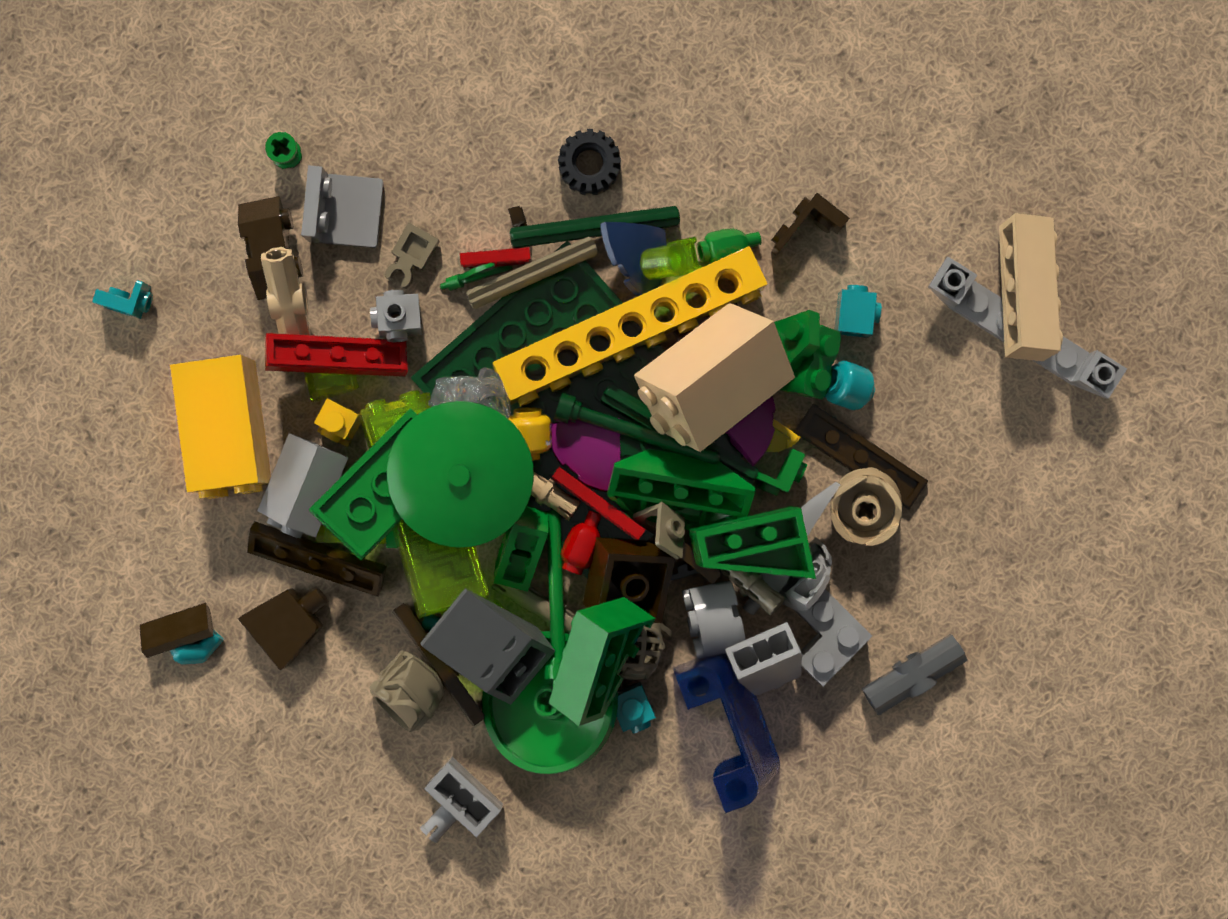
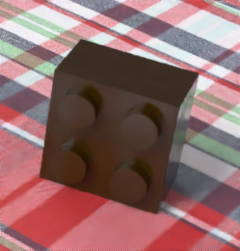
M596 537L583 604L588 608L625 597L655 617L654 623H662L675 558L655 545V541Z

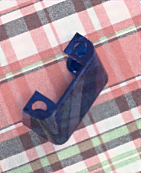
M727 653L694 659L672 667L688 710L710 701L721 699L740 754L718 763L714 769L713 781L725 814L747 806L775 778L780 768L779 756L757 696L738 681Z

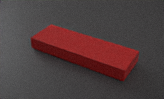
M559 467L552 476L555 482L635 540H639L646 529Z

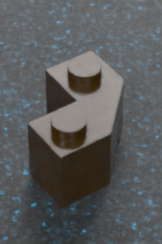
M279 196L238 204V228L240 238L244 239L248 259H245V263L257 300L267 299L266 290L268 288L261 262V254L266 253L271 248L284 247L285 249H291L289 246V230L294 229L293 218L290 209L283 208ZM299 256L294 257L298 278L303 277L301 260Z

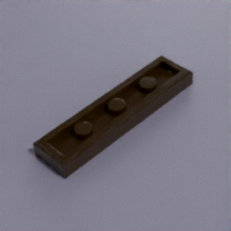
M815 404L810 406L794 430V433L849 471L876 468L887 474L896 483L901 494L902 506L910 510L928 483L927 479Z
M254 521L249 531L247 553L379 597L384 583L386 565L365 558L360 561L353 554L303 537L301 539L293 537L279 529Z
M403 603L395 608L392 613L430 667L439 675L444 687L470 724L475 726L485 719V715L452 668L421 646L420 643L427 633L407 604Z

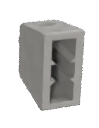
M788 622L725 649L738 681L754 695H760L769 690L780 688L801 676L802 653Z

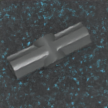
M949 634L920 653L918 651L906 656L907 661L903 663L898 661L892 666L893 670L862 688L865 697L877 715H881L908 697L914 698L923 694L936 685L937 679L968 661L964 650L953 635Z

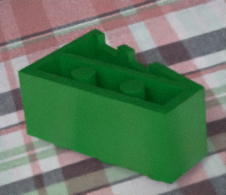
M790 506L688 529L695 563L703 568L816 579L801 508Z
M625 597L578 610L571 622L572 628L567 644L562 652V661L558 674L553 681V690L549 704L578 726L603 718L624 679L619 675L628 656L635 658L640 649L635 645L644 626L651 628L656 618Z

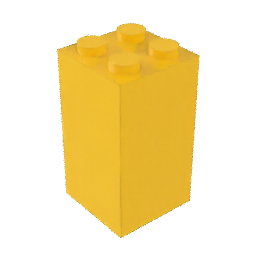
M234 355L171 364L170 370L187 493H198L199 499H215L228 497V490L234 489V494L263 492V485L269 483L271 472L256 361L243 355Z

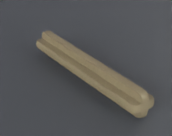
M591 237L584 238L466 292L467 298L471 306L477 309L596 256L598 249Z

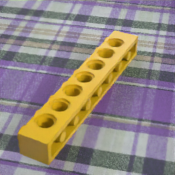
M749 246L493 362V368L510 405L518 402L521 407L539 399L537 393L550 387L552 392H555L570 385L571 381L569 378L583 373L584 377H588L604 369L602 366L604 362L614 358L616 363H619L634 356L635 352L633 349L646 344L648 348H652L667 340L665 335L677 329L680 334L688 332L699 326L697 320L708 315L710 317L729 303L734 304L741 301L743 305H747L762 297L760 292L764 290L768 283ZM722 278L730 279L735 285V292L730 294L723 293L718 287V280ZM691 292L700 294L704 305L700 308L689 306L686 301V295ZM657 307L668 308L672 313V320L666 323L658 321L654 316V310ZM627 321H634L640 326L641 333L636 337H629L624 334L622 324ZM602 335L607 338L609 348L602 352L595 351L590 345V339L593 336ZM562 350H572L577 355V362L572 366L562 365L557 358ZM531 364H539L545 369L546 374L541 380L532 381L526 376L525 370Z

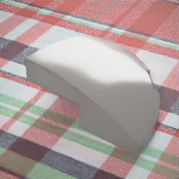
M816 537L809 543L816 579L790 576L779 592L780 595L786 598L783 605L798 611L809 610L822 595L830 580L832 558L824 543Z

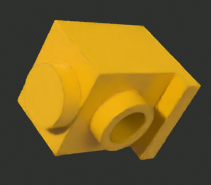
M327 398L314 424L319 426L317 432L348 447L364 416Z

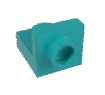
M137 280L131 297L130 293L110 287L108 292L96 289L92 302L101 307L141 319L143 312L147 313L152 305L153 293H150V285Z

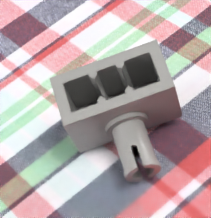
M451 757L424 788L441 806L420 829L427 836L437 825L438 827L429 837L431 841L437 843L457 820L477 838L499 814L503 803L455 758Z

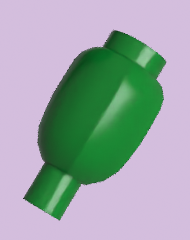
M734 228L721 229L708 233L704 241L698 242L697 251L701 262L709 261L711 264L746 247L759 246L762 244L759 232L745 234Z

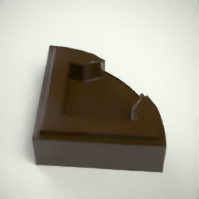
M516 206L508 209L513 227L527 226L522 207Z

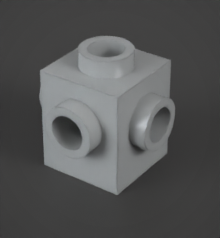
M389 290L383 292V296H376V307H370L371 327L378 328L380 338H387L388 342H403L408 340V336L422 335L418 294L404 295L403 290ZM394 314H399V315H400V316L397 317V318H392V317H391V316L394 315Z

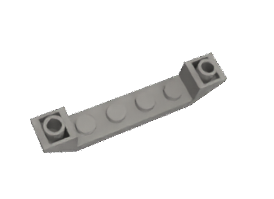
M947 256L928 288L948 308L1004 342L1002 298L974 281L977 274ZM1064 336L1060 352L1045 361H1034L1069 384L1109 399L1127 368L1100 351L1096 350L1089 353Z

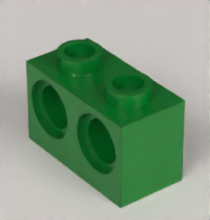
M526 506L520 518L505 532L495 560L494 583L528 592L548 535L549 512Z

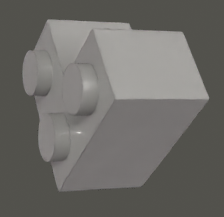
M826 589L809 610L798 611L793 609L818 633L801 650L802 667L822 686L872 637Z

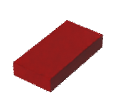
M530 247L460 253V264L464 269H473L488 263H494L495 267L532 262Z

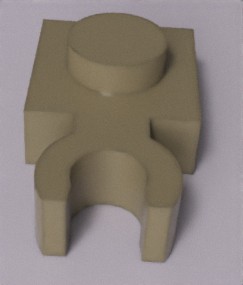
M408 222L391 252L399 260L387 268L385 272L386 279L391 280L394 273L402 271L405 274V278L401 283V287L407 289L413 281V268L416 267L424 271L440 242L439 239Z

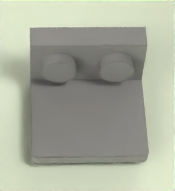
M308 165L301 236L308 242L376 248L379 237L383 180L379 178L328 174L323 167Z

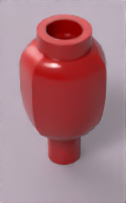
M589 510L584 523L577 524L571 529L561 550V558L564 560L563 569L582 575L583 570L590 567L596 537L600 538L597 527L602 517L601 514Z

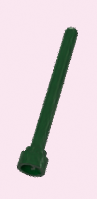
M562 393L554 420L568 424L569 421L576 423V420L710 464H717L721 459L720 453L716 450L705 448L698 452L687 445L682 446L667 434L662 435L655 430L582 407V403L576 401V397Z

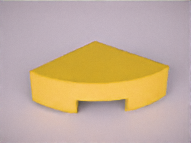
M773 419L775 431L766 452L775 453L790 448L801 437Z

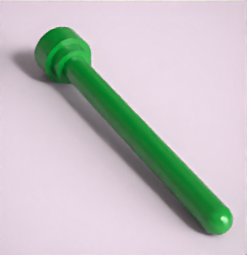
M553 509L548 511L547 548L551 646L555 652L548 660V665H544L545 680L556 678L562 661V652L565 648L561 517Z

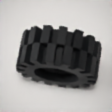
M587 129V132L583 133L581 130L576 131V135L573 137L569 136L566 139L565 145H562L560 148L558 164L562 179L574 192L577 190L582 195H586V193H592V196L598 195L600 191H607L611 184L614 185L621 167L619 148L615 146L614 140L610 136L609 138L606 137L605 132L600 130L598 133L593 132V129ZM593 150L601 155L603 166L598 173L585 175L578 170L576 160L583 151Z

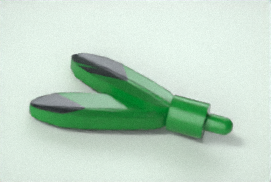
M494 263L484 264L463 274H456L446 278V282L440 284V289L453 291L464 287V284L513 270V267L511 265L495 268Z

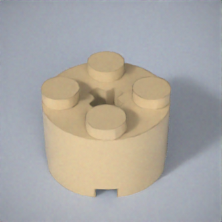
M876 468L857 469L843 476L838 482L840 486L831 499V520L836 531L845 540L864 544L865 546H874L887 541L897 531L902 518L901 494L896 483L887 474ZM864 501L867 504L872 503L873 511L868 512L865 508L860 510V503Z

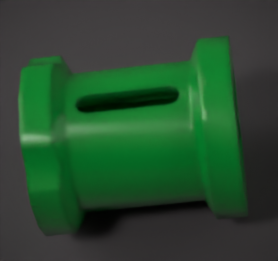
M277 132L267 139L265 144L267 156L278 167L282 169L294 168L300 163L302 159L301 147L290 134ZM280 146L288 147L290 153L286 156L282 153L280 154L278 149Z

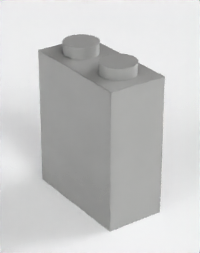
M289 433L257 511L269 517L267 523L280 528L283 533L300 539L303 533L316 537L321 523L309 512V508L340 479L348 458L319 444Z

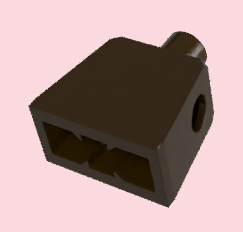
M316 586L302 598L291 588L243 614L238 620L281 671L295 660L324 626L315 613L329 601Z

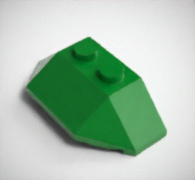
M647 449L614 463L607 496L612 501H615L631 518L634 513L663 502L685 517L684 529L688 530L748 516L755 494V487L720 461L717 464H710L682 454ZM657 516L646 518L651 522L657 523Z

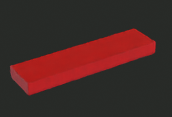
M266 333L265 371L406 377L408 373L406 341L388 342L387 339Z

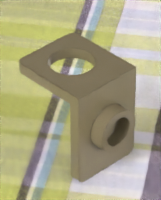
M663 502L633 514V521L651 533L656 534L655 545L675 559L682 558L685 517ZM657 516V523L651 522L646 518Z

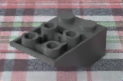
M466 588L420 643L422 647L480 689L510 705L555 652L538 627Z

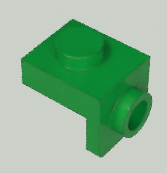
M790 449L776 479L758 472L755 479L761 482L758 488L775 496H778L780 491L788 493L793 481L799 483L804 475L807 464L802 461L806 454Z

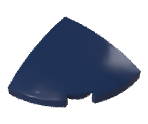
M626 222L601 223L603 242L612 266L618 265L620 272L624 276L630 277L624 280L627 288L636 296H640L660 287L666 258L665 229Z

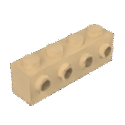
M1015 213L999 226L1005 358L1045 361L1061 351L1063 334L1059 326L1061 300L1058 297L1057 290L1059 267L1056 264L1055 247L1057 244V234L1054 231V218Z

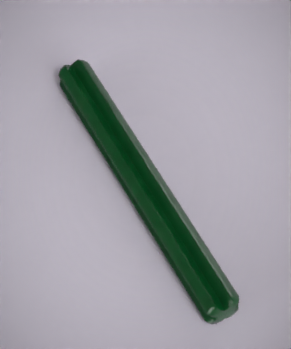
M676 206L513 227L509 232L510 243L513 248L580 240L587 237H602L600 224L604 222L636 223L659 228L675 227L680 224V213Z
M609 385L601 397L603 404L643 427L655 430L650 422L652 415L647 405L614 385ZM711 443L706 447L720 453V462L750 484L754 482L758 475V468L715 443Z

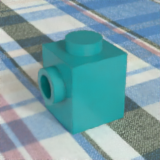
M848 285L847 290L842 289L838 293L834 330L839 331L841 335L863 338L872 336L874 323L880 322L882 304L876 302L877 293L868 292V287L863 285Z
M641 681L617 691L618 710L616 717L622 731L625 732L631 729L632 734L649 728L651 726L650 720L656 717Z

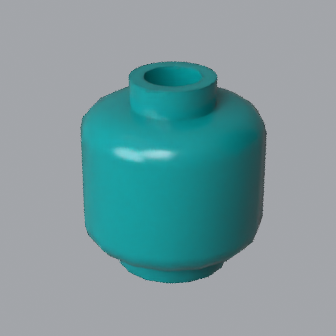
M844 360L831 366V383L825 395L830 403L855 411L864 407L873 398L875 382L873 374L869 369Z

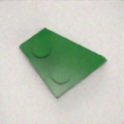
M807 310L774 322L793 372L800 367L805 358L810 357L820 347V313Z

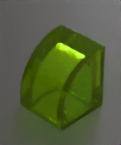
M304 372L311 402L345 394L359 388L357 377L353 374Z

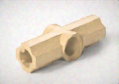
M284 247L271 248L266 253L261 254V262L268 287L266 295L271 319L276 320L278 334L311 335L307 318L308 304L303 283H299L292 250L285 249Z

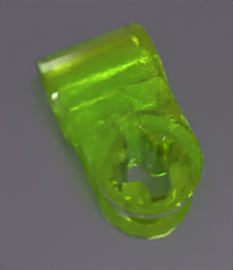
M697 237L667 242L666 245L643 251L640 264L645 277L649 280L672 276L677 277L687 275L702 268L703 266L698 264L694 245L697 242Z

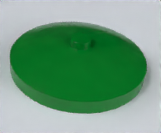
M468 401L442 403L426 409L415 416L397 436L387 465L389 494L404 522L423 538L449 547L477 546L492 541L505 533L524 512L530 499L534 482L532 455L520 430L499 411L480 403Z
M541 631L551 644L550 631ZM565 633V646L570 635L568 633ZM543 666L511 705L483 691L482 712L485 715L484 723L493 744L511 763L534 773H563L586 764L604 747L616 721L618 693L616 692L603 718L578 726L549 704L554 679L545 680Z

